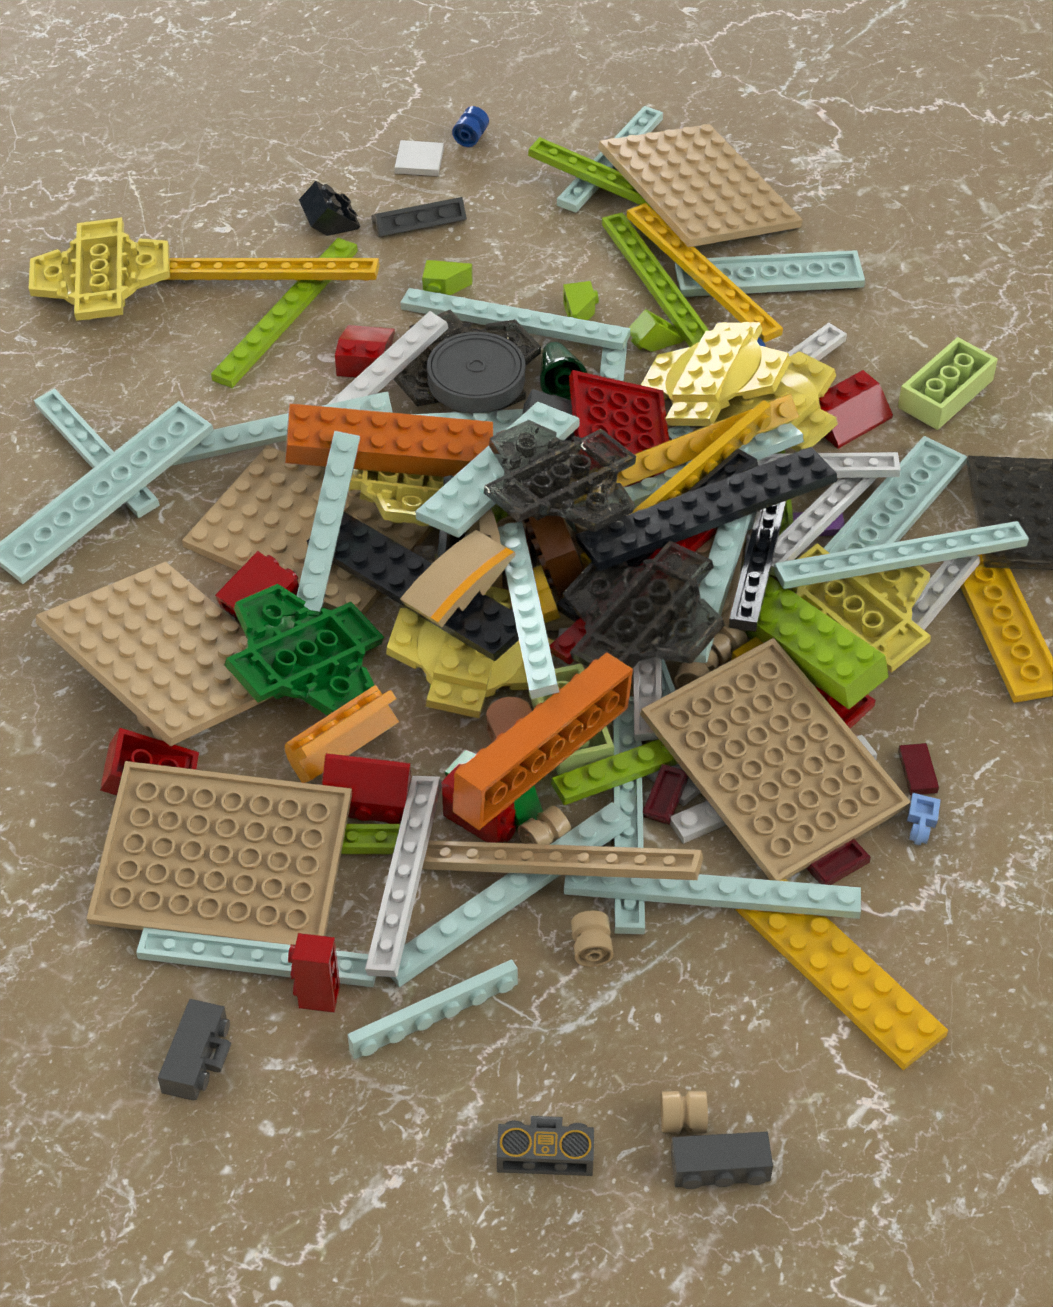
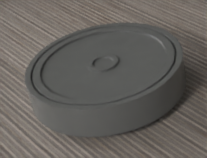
M487 332L457 334L440 342L430 353L427 361L428 386L432 395L439 402L454 410L468 413H484L498 410L512 403L521 394L525 386V358L521 350L513 342L502 336Z

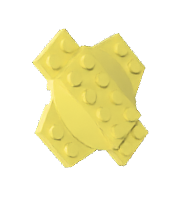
M122 217L77 223L76 238L69 242L71 247L61 253L57 249L30 259L29 292L31 296L65 299L74 305L76 321L123 315L125 299L137 289L170 278L168 241L141 238L138 240V243L132 241L129 235L124 233Z
M760 322L717 323L715 328L711 331H706L701 341L685 349L658 354L641 385L663 390L664 400L668 397L671 400L672 407L665 418L668 426H708L715 422L721 409L730 406L728 401L735 396H743L745 400L775 393L791 361L789 354L759 346L757 340L763 330Z
M799 351L789 356L791 361L775 393L745 400L743 396H735L728 401L730 406L721 409L714 423L754 408L763 400L769 402L791 394L799 418L784 424L792 423L801 431L804 442L790 448L798 452L802 449L813 447L838 425L835 416L821 410L819 397H824L836 377L835 369ZM776 426L761 433H766L768 431L778 428L779 426Z
M353 469L349 491L361 490L360 499L375 503L383 520H389L393 523L406 522L419 526H428V524L416 519L415 511L443 487L444 477Z
M817 543L798 559L830 553ZM920 565L791 588L805 601L883 653L886 657L887 669L891 673L930 642L931 635L912 621V608L930 581V573Z
M492 586L487 590L485 595L512 610L509 590ZM400 608L387 645L386 654L414 669L418 667L423 669L426 674V680L431 684L426 699V707L480 718L485 698L495 695V691L502 686H509L510 690L529 689L519 641L500 658L493 661L408 608ZM548 638L550 645L552 642H554V640Z

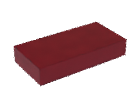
M927 743L899 745L898 753L910 796H912V793L920 795L938 793L939 785Z
M665 764L661 765L643 809L644 818L670 825V818L675 813L689 779L684 770Z
M852 839L813 862L807 867V870L819 884L832 885L870 863L871 856L855 839Z

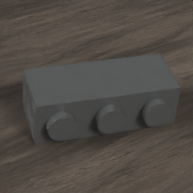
M768 1131L672 1137L671 1160L675 1187L696 1189L705 1185L728 1187L737 1183L760 1185L771 1181L773 1162Z

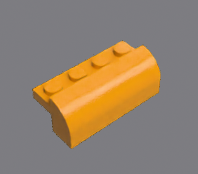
M374 685L285 743V753L288 761L302 783L309 782L323 773L326 753L349 756L399 723L388 705L397 699L392 690L381 693L377 686Z

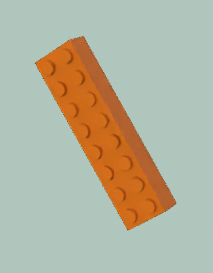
M290 404L285 463L326 467L334 431L360 436L354 469L439 477L455 476L493 442V422Z
M605 653L598 660H593L588 668L580 674H575L569 683L559 688V693L552 694L546 701L537 704L531 713L524 718L518 719L507 732L499 734L488 747L480 749L475 757L466 764H461L454 774L453 812L478 830L484 827L628 709L633 669L609 653Z

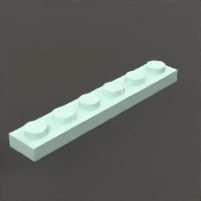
M511 959L347 1034L349 1050L353 1058L369 1056L376 1052L378 1048L389 1043H397L404 1039L405 1036L417 1030L428 1029L433 1023L441 1019L454 1017L467 1007L480 1005L491 996L510 991L518 984V968Z

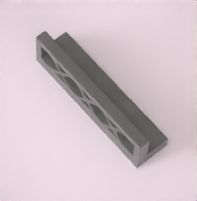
M463 197L371 215L372 222H376L379 237L467 219Z

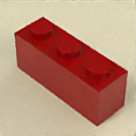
M298 933L296 944L290 945L288 953V963H292L290 977L291 980H294L293 996H297L298 1006L301 1009L335 1013L340 991L335 937Z

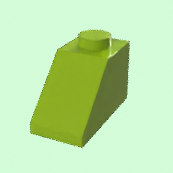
M426 260L422 277L424 291L452 295L472 285L473 272L471 263Z
M591 281L563 284V304L567 317L588 321L595 314V304L599 303L598 291L593 290Z
M647 309L629 327L630 335L632 336L631 342L637 348H645L650 352L682 343L684 340L673 324Z

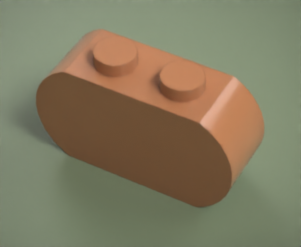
M504 697L494 701L488 707L486 712V731L491 743L495 741L499 734L505 733L512 728L518 719L524 718L532 712L527 701L517 697Z

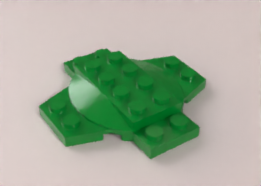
M279 584L237 601L234 611L248 641L246 649L227 657L224 665L258 703L272 696L277 700L284 696L299 698L328 716L374 686L367 668L362 667L365 652L381 645L384 636L352 602H348L333 610L321 607L320 612L313 611L304 606L306 601Z

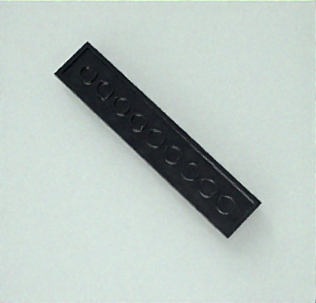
M812 447L761 466H756L753 469L732 475L718 482L708 484L694 491L686 492L667 501H662L643 510H638L627 516L614 519L600 526L590 528L576 534L577 543L596 568L602 571L837 482V473Z
M343 513L332 563L493 661L500 658L519 641L514 612L485 594L482 596L477 593L464 611L457 608L443 627L406 606L400 598L433 563L348 513Z

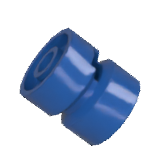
M476 106L466 108L452 129V135L456 142L464 147L476 145L489 125L487 113Z

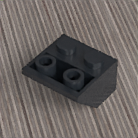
M315 181L299 199L310 226L326 236L358 230L361 227L357 219L358 215L351 207V200L343 193H336L328 184L323 185Z

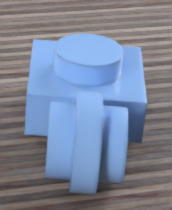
M912 793L907 821L913 823L909 840L914 841V844H927L931 827L935 828L938 821L940 799Z

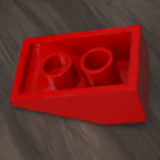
M348 325L339 337L335 351L336 376L357 378L392 346L395 328Z
M119 728L109 743L100 791L117 796L125 761L196 770L199 752L175 744L169 746L165 741Z

